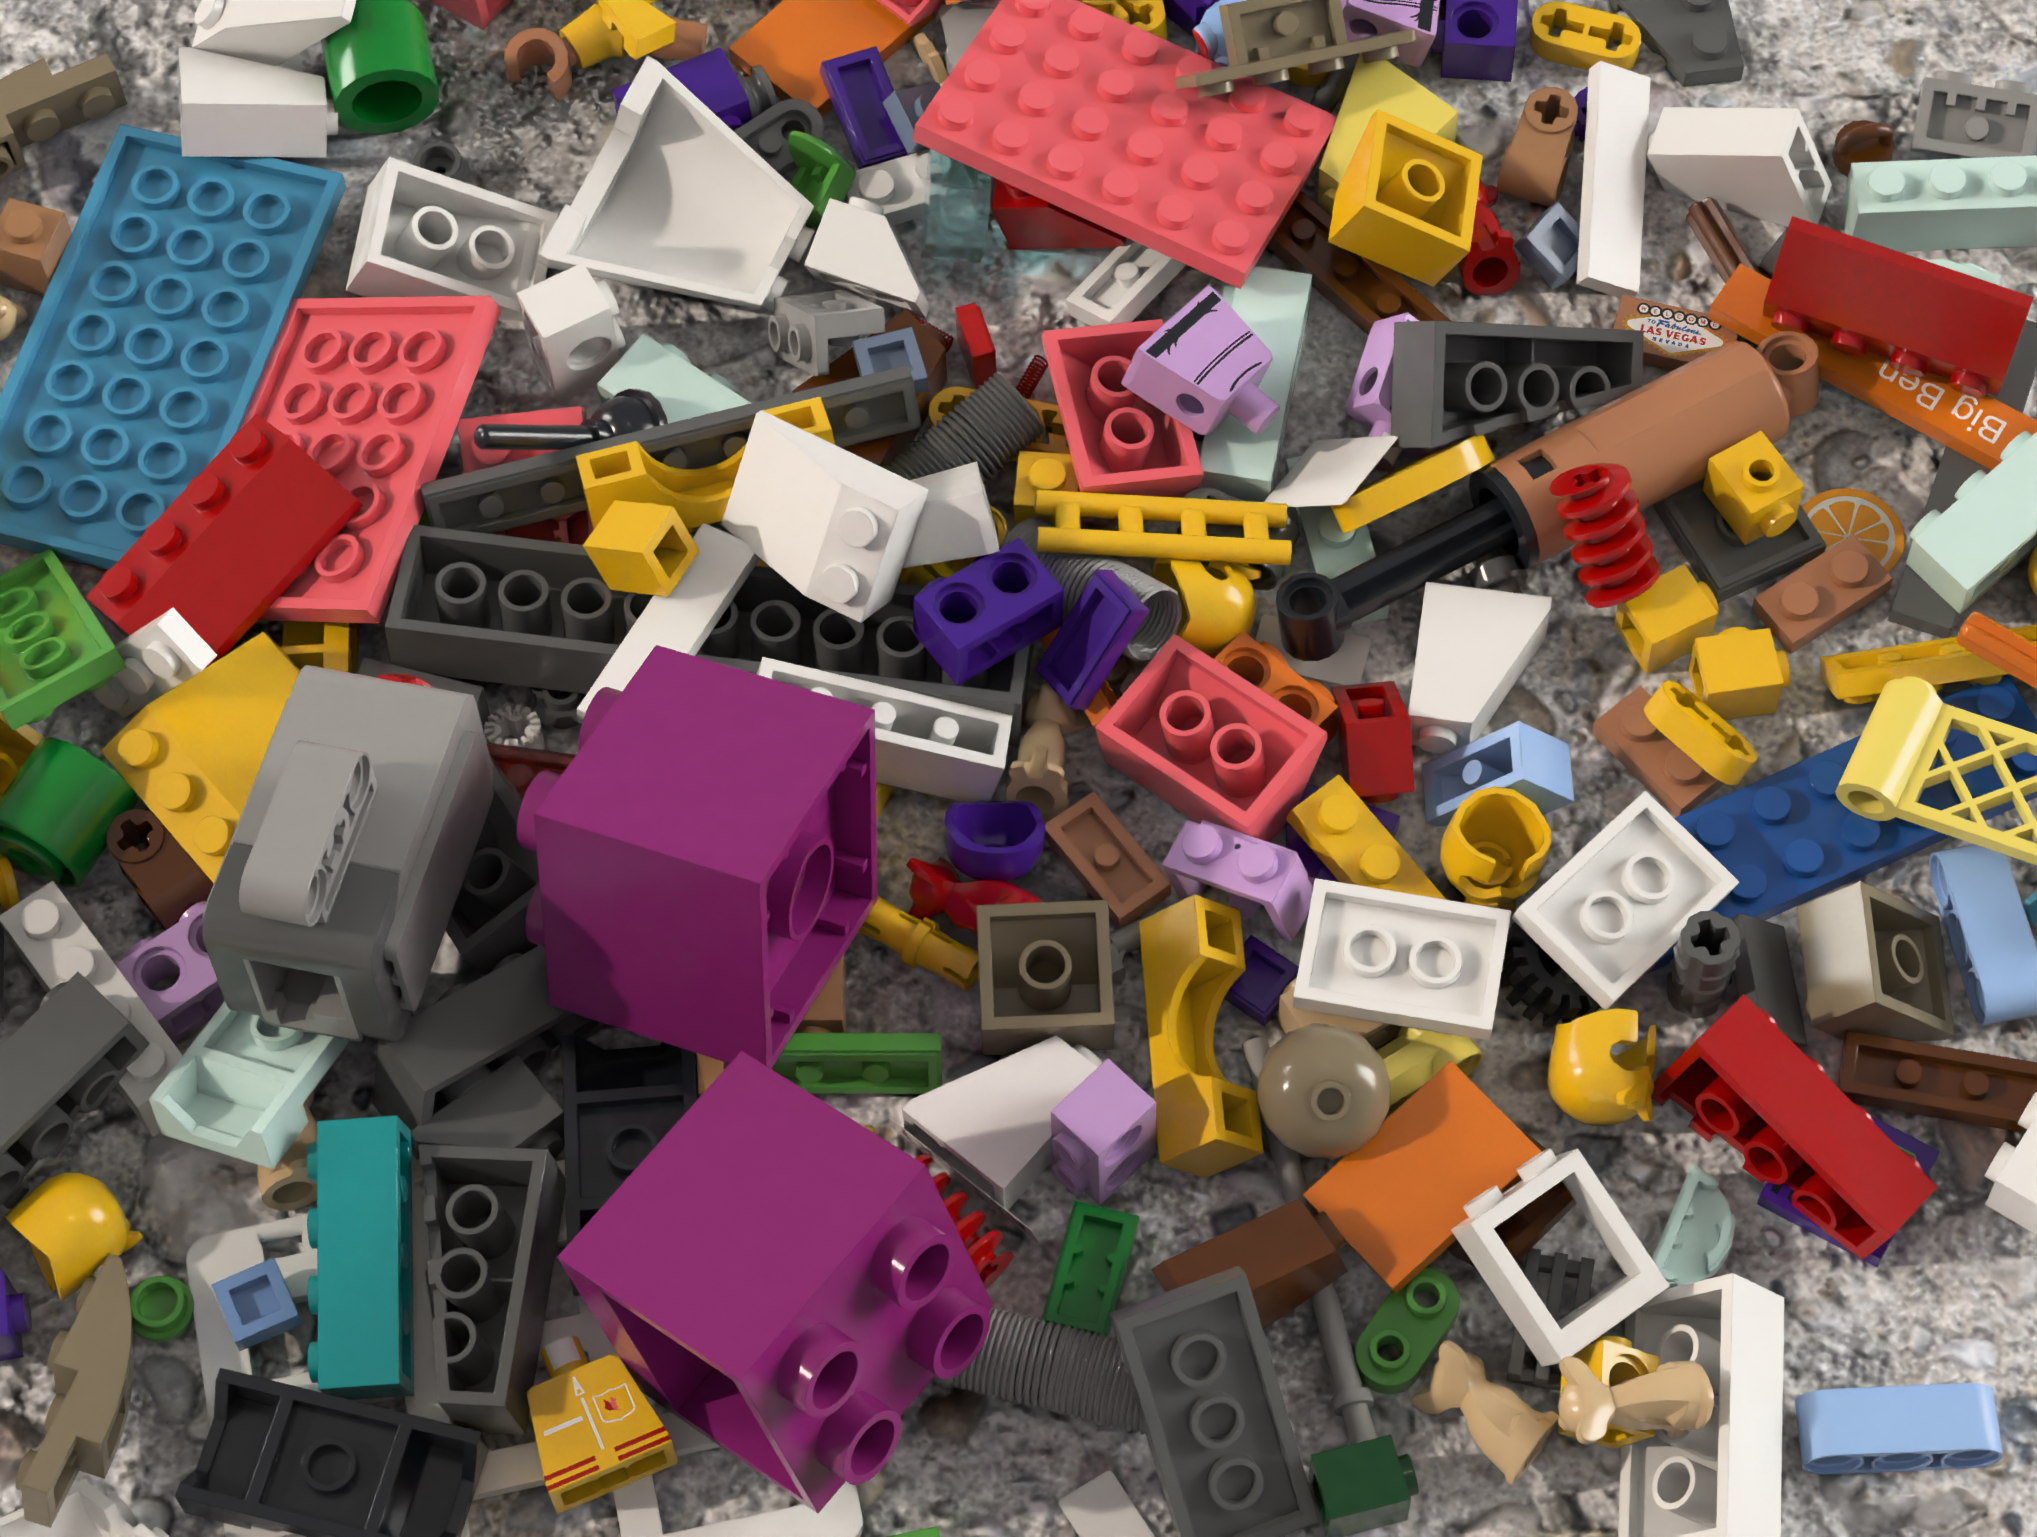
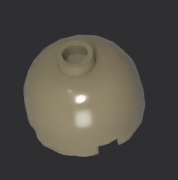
M1312 1023L1289 1031L1268 1050L1259 1073L1256 1099L1266 1126L1284 1146L1306 1157L1338 1158L1360 1150L1378 1134L1389 1111L1391 1082L1383 1058L1362 1035L1341 1026Z

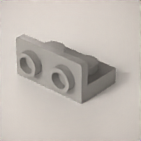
M1937 71L1935 78L1924 77L1919 89V104L1910 151L1956 159L2034 156L2037 141V95L2030 94L2031 85L2010 80L1996 81L1995 88L1971 84L1972 77L1970 75L1954 71Z
M844 290L775 297V315H771L768 321L770 344L773 350L777 352L778 357L814 376L829 375L828 344L837 347L853 346L852 341L864 339L867 334L885 332L884 308Z

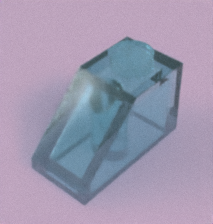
M930 148L928 150L920 258L980 263L987 249L991 176Z

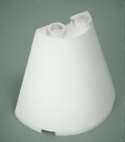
M647 56L620 104L613 130L571 206L565 204L538 253L537 262L548 268L562 271L583 262L592 277L749 308L761 309L763 307L773 312L775 310L774 298L782 297L789 282L788 279L780 276L786 262L790 258L799 263L814 236L815 230L805 226L814 206L665 67Z

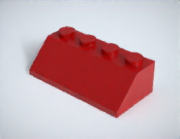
M1792 216L1764 300L1763 316L1772 318L1771 325L1779 331H1795L1805 335L1810 331L1830 338V346L1847 355L1865 357L1868 351L1891 359L1889 366L1898 372L1913 377H1924L1927 371L1950 379L1949 387L1957 392L1983 398L1986 392L1998 396L2034 297Z
M255 414L242 429L234 434L230 442L188 484L187 488L146 529L137 542L103 575L101 580L84 598L124 637L130 636L171 608H174L217 654L206 666L208 667L231 650L363 505L295 442L262 417Z

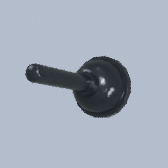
M627 389L617 393L613 399L601 404L594 411L591 418L584 420L580 425L481 424L474 431V443L482 450H562L668 424L661 403L650 392L641 389Z

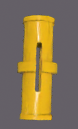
M877 895V902L859 929V933L877 940L902 955L901 961L914 969L920 965L943 977L946 981L959 987L964 992H968L979 978L977 951L939 931L940 926L935 921L927 917L921 921L896 908L893 904Z

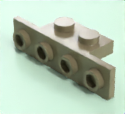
M1245 0L1219 6L1230 66L1174 78L1176 89L1197 87L1199 98L1235 91L1233 79L1253 75L1254 86L1289 80L1288 68L1308 64L1309 75L1345 68L1343 56L1362 53L1364 63L1399 57L1397 45L1415 42V30L1395 31L1348 41L1341 0Z

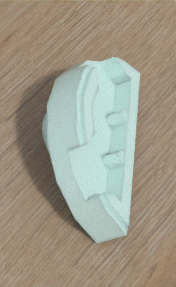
M1691 1164L1652 1258L1670 1285L1666 1289L1711 1278L1717 1273L1728 1257L1732 1246L1736 1221L1734 1214H1731L1729 1202L1719 1190L1717 1180L1694 1164Z

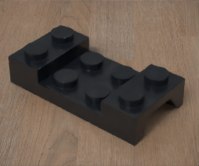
M576 1034L562 1035L567 1245L699 1099L697 1053L661 1042L658 1046L605 1050ZM570 1279L573 1295L581 1296Z
M220 1368L215 1383L214 1418L196 1469L179 1483L175 1498L186 1514L246 1529H251L252 1523L306 1537H461L489 1448L483 1433L480 1431Z

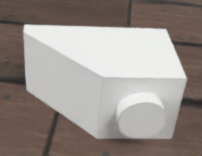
M851 197L848 204L830 198L804 264L815 280L902 310L907 309L911 313L926 317L930 305L896 231L887 218L882 216L884 209L875 203L858 197Z

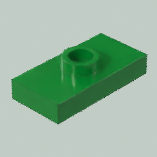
M1074 1201L1041 1320L1044 1319L1046 1324L1052 1321L1054 1327L1060 1323L1062 1329L1064 1326L1070 1325L1071 1329L1076 1327L1078 1331L1083 1328L1084 1332L1089 1330L1091 1334L1096 1332L1098 1336L1100 1334H1103L1104 1337L1110 1335L1112 1322L1109 1313L1117 1309L1140 1225V1216Z

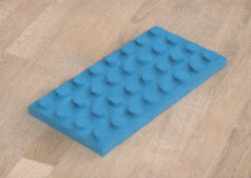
M124 124L119 125L0 395L1 545L39 554L47 549H52L57 558L109 570L137 542L146 529L187 488L188 484L230 442L234 434L240 430L292 301L302 296L346 189L342 173L271 157L182 156L181 137Z

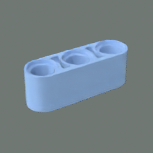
M1975 844L1933 852L1930 855L1929 861L1932 887L1972 1012L1978 1024L1987 1026L2037 1016V946L2007 856Z
M1953 1383L1823 1389L1807 1392L1794 1400L1802 1467L1808 1473L1830 1475L1968 1469L1991 1465L2003 1458L1994 1391L1991 1386L1986 1384Z

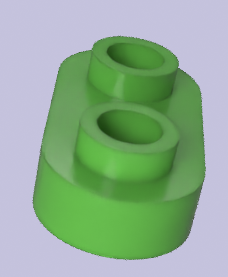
M1425 1268L1396 1295L1390 1291L1361 1333L1356 1344L1355 1360L1362 1383L1369 1389L1382 1394H1396L1405 1391L1416 1382L1457 1320L1460 1297L1458 1289L1451 1278L1439 1270ZM1420 1292H1430L1436 1296L1438 1303L1433 1307L1424 1308L1419 1306L1413 1297ZM1383 1345H1393L1401 1351L1402 1356L1395 1361H1386L1378 1355L1377 1350Z

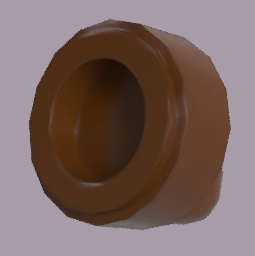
M1868 120L1853 121L1844 125L1837 133L1832 152L1834 165L1839 172L1848 177L1851 163L1891 161L1895 148L1893 128L1886 123H1876Z

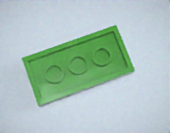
M47 549L0 575V711L12 731L24 724H34L46 719L60 704L82 692H92L100 689L112 679L114 674L127 668L117 648L52 549Z

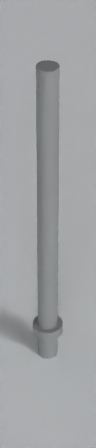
M1265 1037L1250 1039L1242 1045L1255 1091H1257L1259 1073L1262 1069L1263 1061L1270 1049L1268 1039ZM1262 1117L1285 1205L1300 1198L1313 1217L1316 1216L1314 1209L1303 1197V1194L1308 1190V1185L1299 1153L1284 1146L1269 1130ZM1332 1282L1310 1298L1336 1390V1395L1331 1399L1334 1413L1337 1416H1343L1351 1445L1377 1438L1369 1411L1374 1406V1400L1371 1390L1362 1386L1334 1282Z

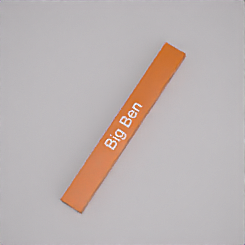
M1739 264L1711 304L1707 318L1757 345L1769 335L1781 332L1771 325L1772 318L1763 316L1764 300L1771 279ZM1810 331L1807 332V336L1813 339L1818 347L1820 379L1990 470H1993L2002 462L2000 459L2001 453L2016 436L2023 431H2028L2031 435L2037 432L2036 420L1987 394L1983 398L1962 394L1949 387L1950 379L1927 371L1924 377H1913L1903 374L1889 366L1891 359L1868 351L1865 357L1847 355L1831 347L1830 338Z

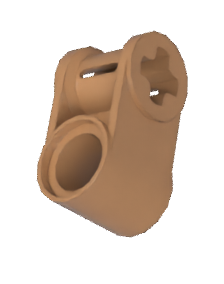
M1545 87L1536 90L1528 97L1513 141H1510L1506 149L1499 172L1496 193L1549 207L1558 202L1566 178L1569 159L1574 148L1575 133L1573 130L1578 114L1576 100L1569 92L1558 87Z

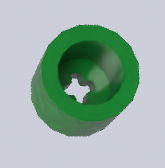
M356 0L351 22L321 40L335 113L338 112V119L344 126L360 133L377 135L400 132L421 123L433 113L438 105L439 87L424 16L415 4L407 0Z
M53 737L42 738L0 797V853L6 856L17 868L42 882L50 883L54 881L55 884L64 887H80L108 846L106 833L109 826L119 814L134 809L138 802L136 794L119 774L87 751Z

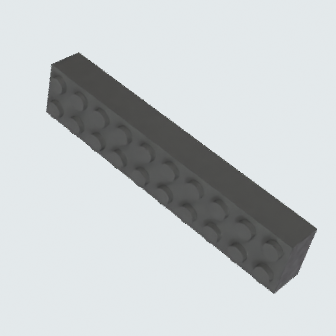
M414 525L406 540L385 625L390 663L443 677L587 694L654 595L610 590L583 545ZM755 566L696 654V657L753 674H757L762 657L1012 715L1008 745L1019 747L1034 642L957 686L913 634L914 596L918 595L925 586L897 583L892 600L860 623L804 596L773 568ZM952 621L953 623H965L963 621Z

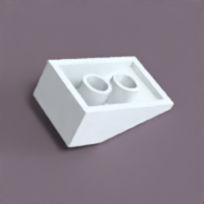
M202 0L194 17V22L198 26L192 48L278 66L349 24L352 20L356 0Z
M389 157L367 189L345 291L363 297L491 296L502 310L498 319L523 321L517 293L546 279L548 267L538 263L537 257L558 218V214Z
M761 410L756 413L721 525L735 537L746 541L758 557L804 596L861 623L892 600L929 489Z

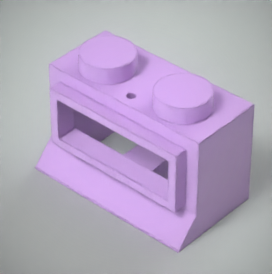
M1187 820L1161 864L1181 900L1194 894L1201 896L1206 885L1230 892L1229 903L1232 908L1240 910L1241 918L1253 916L1260 905L1263 904L1280 937L1287 941L1293 942L1309 914L1315 878L1308 876L1298 853L1205 820H1202L1200 824Z

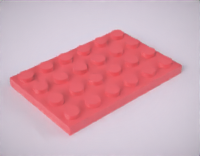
M1000 0L916 122L912 141L1241 289L1324 153L1337 116L1266 84L1254 86L1253 79L1248 76L1233 79L1235 91L1199 98L1197 87L1176 89L1174 77L1225 66L1077 0Z
M491 296L293 299L240 429L255 414L259 415L295 442L356 497L363 507L258 620L380 624L397 580L406 540L413 526L419 524L426 506L421 485L436 480L502 311Z

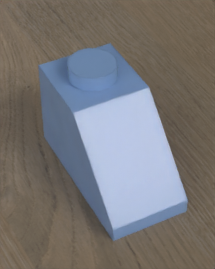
M1520 721L1422 765L1426 823L1433 826H1448L1458 806L1477 790L1494 786L1516 790L1534 802L1542 815L1574 802L1569 744Z

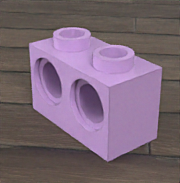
M201 901L191 906L183 913L178 923L157 937L145 938L133 945L126 953L125 958L115 964L174 1044L208 1022L225 1001L202 936L203 910L207 901ZM165 977H179L177 982L166 990H152L155 984Z
M1109 1058L1051 1110V1144L1053 1162L1055 1163L1052 1168L1058 1179L1074 1194L1080 1195L1085 1191L1098 1205H1101L1156 1153V1102Z

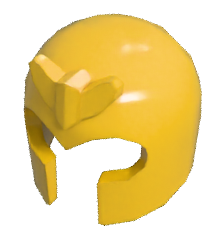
M1156 558L1152 568V577L1176 590L1182 602V617L1176 633L1177 636L1211 658H1215L1238 634L1243 631L1248 635L1250 634L1256 617L1257 606L1250 580L1261 578L1260 570L1250 567L1249 563L1210 561L1209 566L1204 568L1200 561Z
M1497 786L1480 789L1458 806L1441 840L1440 861L1448 881L1466 897L1464 903L1511 910V913L1517 910L1515 900L1522 897L1534 886L1544 867L1551 846V830L1537 805L1516 790Z
M1619 1008L1600 1010L1579 1017L1570 1023L1556 1025L1547 1080L1551 1098L1566 1115L1581 1123L1592 1126L1617 1125L1630 1120L1637 1114L1644 1122L1651 1121L1653 1111L1651 1096L1654 1091L1652 1077L1656 1062V1024L1649 1026L1647 1035L1639 1043L1618 1055L1610 1053L1612 1045H1631L1638 1041V1012L1636 1010Z
M62 1172L46 1178L5 1215V1218L28 1240L34 1259L45 1281L52 1291L58 1290L61 1302L78 1291L89 1275L92 1276L99 1266H103L108 1254L119 1257L143 1238L139 1231H132L130 1229L131 1224L125 1218L124 1211L114 1193L95 1177L80 1172Z

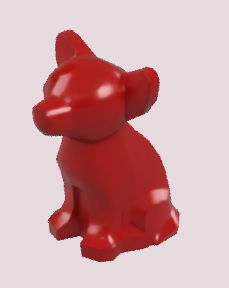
M1481 179L1479 181L1470 252L1457 265L1466 289L1478 295H1497L1511 289L1520 279L1521 262H1518V257L1512 248L1514 244L1512 235L1509 231H1502L1495 214L1489 209L1498 200L1496 187L1493 185L1484 186Z
M939 857L936 862L932 863L910 858L906 864L914 873L909 889L913 904L908 914L921 921L925 917L932 919L939 914L945 913L957 928L970 930L977 934L976 905L1043 902L1039 897L1025 889L1001 880L982 879L961 882L958 879L959 875L955 867L943 857Z

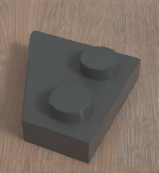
M1609 0V4L1615 12L1623 9L1635 22L1641 33V41L1651 52L1660 55L1665 60L1667 70L1683 87L1740 81L1742 79L1744 64L1728 0Z

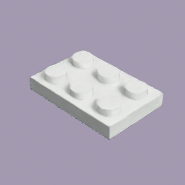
M1644 791L1529 897L1511 918L1604 1010H1608L1678 943L1681 930L1686 926L1690 916L1700 911H1712L1736 887L1739 881L1650 794Z
M1315 878L1293 996V1008L1490 1041L1511 910Z

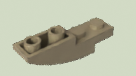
M108 53L54 75L51 74L43 58L0 79V180L14 171L27 167L20 148L35 142L46 141L61 131L91 119L102 118L111 111L127 105L116 69Z
M108 1254L97 1277L89 1275L85 1279L76 1302V1314L78 1315L70 1330H60L52 1343L47 1366L49 1369L54 1370L56 1396L50 1405L45 1420V1432L47 1434L38 1451L30 1449L26 1453L16 1477V1489L22 1492L25 1520L51 1528L79 1471L103 1479L106 1478L119 1447L129 1412L134 1375V1341L129 1286L122 1258Z

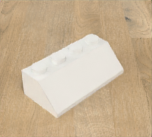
M1734 1273L1665 1289L1625 1318V1338L1632 1342L1633 1349L1659 1356V1365L1675 1361H1695L1700 1364L1707 1373L1713 1388L1714 1406L1710 1420L1699 1430H1685L1681 1437H1668L1664 1429H1656L1655 1436L1621 1447L1618 1537H1780L1784 1297Z

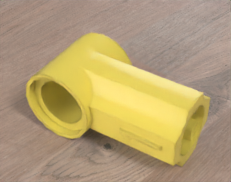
M1403 1026L1399 1031L1398 1038L1377 1050V1053L1383 1058L1391 1082L1390 1107L1386 1116L1399 1108L1450 1060L1466 1076H1469L1484 1058L1483 1052L1470 1037Z

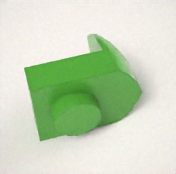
M794 130L789 135L788 149L798 169L790 184L814 206L805 226L818 227L829 199L832 198L843 202L856 177V171L839 151L830 144L807 133Z

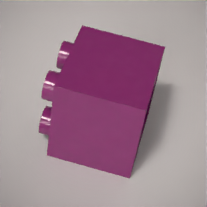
M655 645L623 691L610 687L600 689L591 700L585 713L579 735V752L562 775L544 770L533 779L523 798L517 821L519 845L522 848L537 852L539 881L529 902L525 931L530 943L545 947L550 1006L729 1064L743 1051L772 1069L877 902L875 709L659 645Z
M743 1051L733 1059L557 1256L642 1393L818 1514L845 1482L859 1485L869 1481L881 1471L894 1453L900 1439L902 1429L901 1415L935 1375L941 1379L953 1378L973 1362L987 1338L990 1327L989 1311L994 1307L926 1165Z

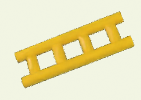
M1036 490L1035 514L1054 515L1056 527H1037L1036 552L1288 566L1291 562V541L1270 539L1268 527H1286V503ZM1080 517L1118 519L1119 531L1081 529ZM1143 520L1181 522L1182 535L1145 533ZM1206 524L1243 526L1244 538L1207 536Z

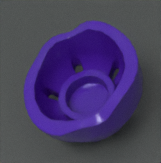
M1028 801L953 803L948 807L944 821L947 854L957 870L976 880L1011 881L1023 877L1033 870L1043 852L1045 823L1041 812L1036 805Z

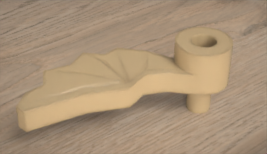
M924 32L909 38L911 45L921 58L928 73L933 76L941 87L948 74L933 42L928 40Z

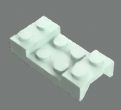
M224 1001L149 1098L160 1132L164 1136L274 1169L309 1122L303 1103L350 1040L273 1026L261 1020L258 1015L230 1010Z

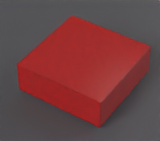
M974 302L956 307L955 314L957 341L974 389H979V384L984 385V380L989 381V377H993V374L997 373L996 350L981 308Z

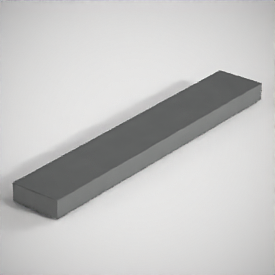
M2025 321L1998 396L1985 393L2021 413L2024 411L2037 371L2036 322ZM1946 446L1922 518L1934 509H1937L1941 514L1957 501L1955 498L1957 490L1971 475L1978 470H1983L1986 474L1992 470ZM1906 564L1887 621L1940 638H1949L1957 611Z

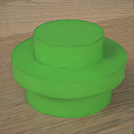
M171 1276L148 1278L142 1281L130 1295L132 1328L137 1335L147 1341L162 1343L174 1340L190 1327L194 1319L192 1293L177 1278Z

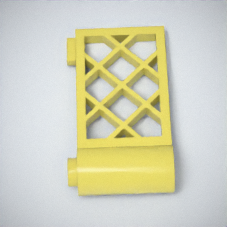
M1907 676L1902 679H1892L1886 682L1835 791L1837 799L1850 811L1867 819L1889 821L1896 817L2037 865V820L2023 797L2037 792V775L2016 783L2004 759L2023 752L2037 756V734L1945 704L1937 696L1935 688L1920 678ZM1951 728L1978 736L1985 751L1954 762L1945 746ZM1939 758L1942 766L1933 769L1937 759ZM1993 764L2004 788L1973 799L1961 775ZM1947 780L1951 781L1962 802L1941 811L1918 803L1925 788ZM2012 801L2024 825L2002 832L1988 827L1980 812ZM2032 838L2034 842L2028 841L2026 839Z

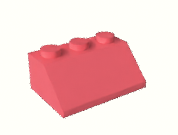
M1162 319L1047 330L1042 333L1041 338L1080 492L1184 498L1187 493L1200 487L1204 474L1192 429L1121 384L1137 348L1164 325Z
M1176 634L1171 636L1095 727L1104 762L1198 824L1205 820L1267 842L1273 840L1287 823L1286 817L1290 811L1298 805L1328 739L1325 730Z

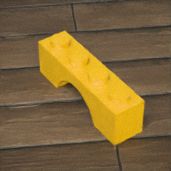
M821 397L762 410L835 445L832 428ZM637 441L576 455L593 530L614 500L638 503L651 502L658 505L673 506L688 532L698 530L703 523L708 525L722 521L746 444L727 460L701 469H679L660 463L652 458Z
M1194 894L1139 921L1152 1071L1151 1078L1154 1101L1156 1102L1159 1164L1208 1178L1264 1152L1260 1111L1256 1099L1257 1091L1227 1081L1218 1067L1214 1052V1028L1219 1008L1230 987L1246 970L1240 910Z

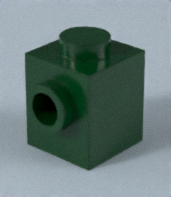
M1391 1434L1311 1455L1309 1480L1326 1537H1345L1408 1520L1411 1503L1410 1496L1419 1494L1418 1482L1410 1456L1408 1454L1397 1455Z

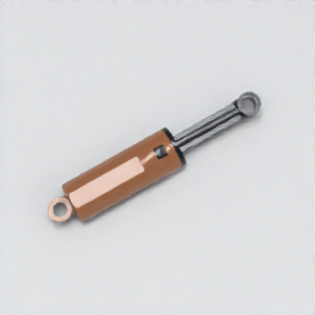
M1781 331L1771 334L1761 341L1757 350L1748 343L1731 341L1474 471L1469 479V490L1473 508L1333 579L1318 573H1301L1290 577L1281 584L1276 592V607L1281 641L1285 651L1293 658L1302 661H1320L1329 658L1339 650L1344 641V631L1350 629L1353 622L1424 587L1426 582H1434L1495 550L1500 556H1514L1519 569L1528 570L1575 546L1580 541L1567 540L1563 533L1565 525L1573 519L1560 518L1556 511L1558 503L1567 496H1554L1549 490L1552 481L1558 475L1570 469L1595 463H1613L1627 468L1632 478L1630 489L1634 490L1638 497L1639 506L1637 511L1641 512L1704 480L1709 458L1751 435L1762 431L1772 444L1778 442L1787 434L1790 418L1808 413L1819 400V366L1816 343L1807 335L1795 331Z

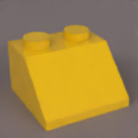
M1377 109L1371 116L1335 193L1328 242L1434 287L1470 252L1483 155Z

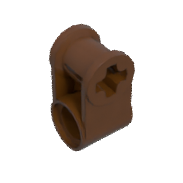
M143 809L127 810L113 820L106 833L107 845L118 862L122 873L135 888V892L164 931L178 923L183 913L191 906L201 901H207L214 883L191 856L184 851L152 812ZM144 843L148 848L139 852L135 847Z

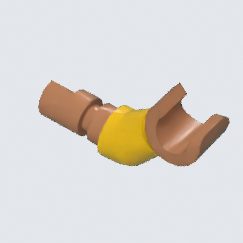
M599 3L593 4L560 29V37L555 32L545 28L526 29L510 39L504 50L508 82L522 81L525 72L532 66L548 65L553 67L547 72L550 93L558 102L567 94L572 84L571 67L576 64L580 69H584L611 57L626 58L628 53L623 48L624 37L619 30L611 31L602 20L603 9ZM670 17L676 22L674 42L652 52L654 58L670 61L675 59L686 61L704 54L708 24Z

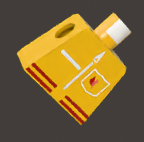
M577 1336L557 1339L542 1349L540 1354L551 1379L531 1387L526 1393L545 1485L557 1515L678 1464L668 1431L616 1354H610L589 1363Z

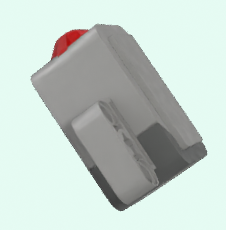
M305 665L301 669L290 697L285 703L203 910L202 936L204 945L226 1005L230 1010L258 1015L261 1020L273 1026L351 1041H361L366 1036L398 1042L403 1037L413 1011H416L493 800L492 763L476 700L473 695L433 688L423 679L410 674L393 673L372 677Z

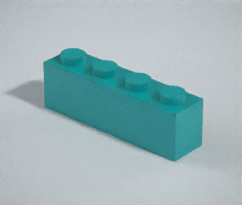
M397 1115L317 1121V1142H310L307 1149L309 1178L312 1183H317V1208H310L307 1216L309 1244L312 1249H317V1274L309 1276L307 1285L310 1313L313 1316L318 1315V1341L310 1342L308 1347L310 1380L312 1383H318V1390L322 1393L350 1400L414 1396L411 1130Z

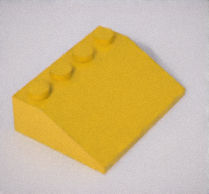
M264 632L144 706L101 750L102 754L213 883L285 703L290 697L300 673L297 666L273 639Z

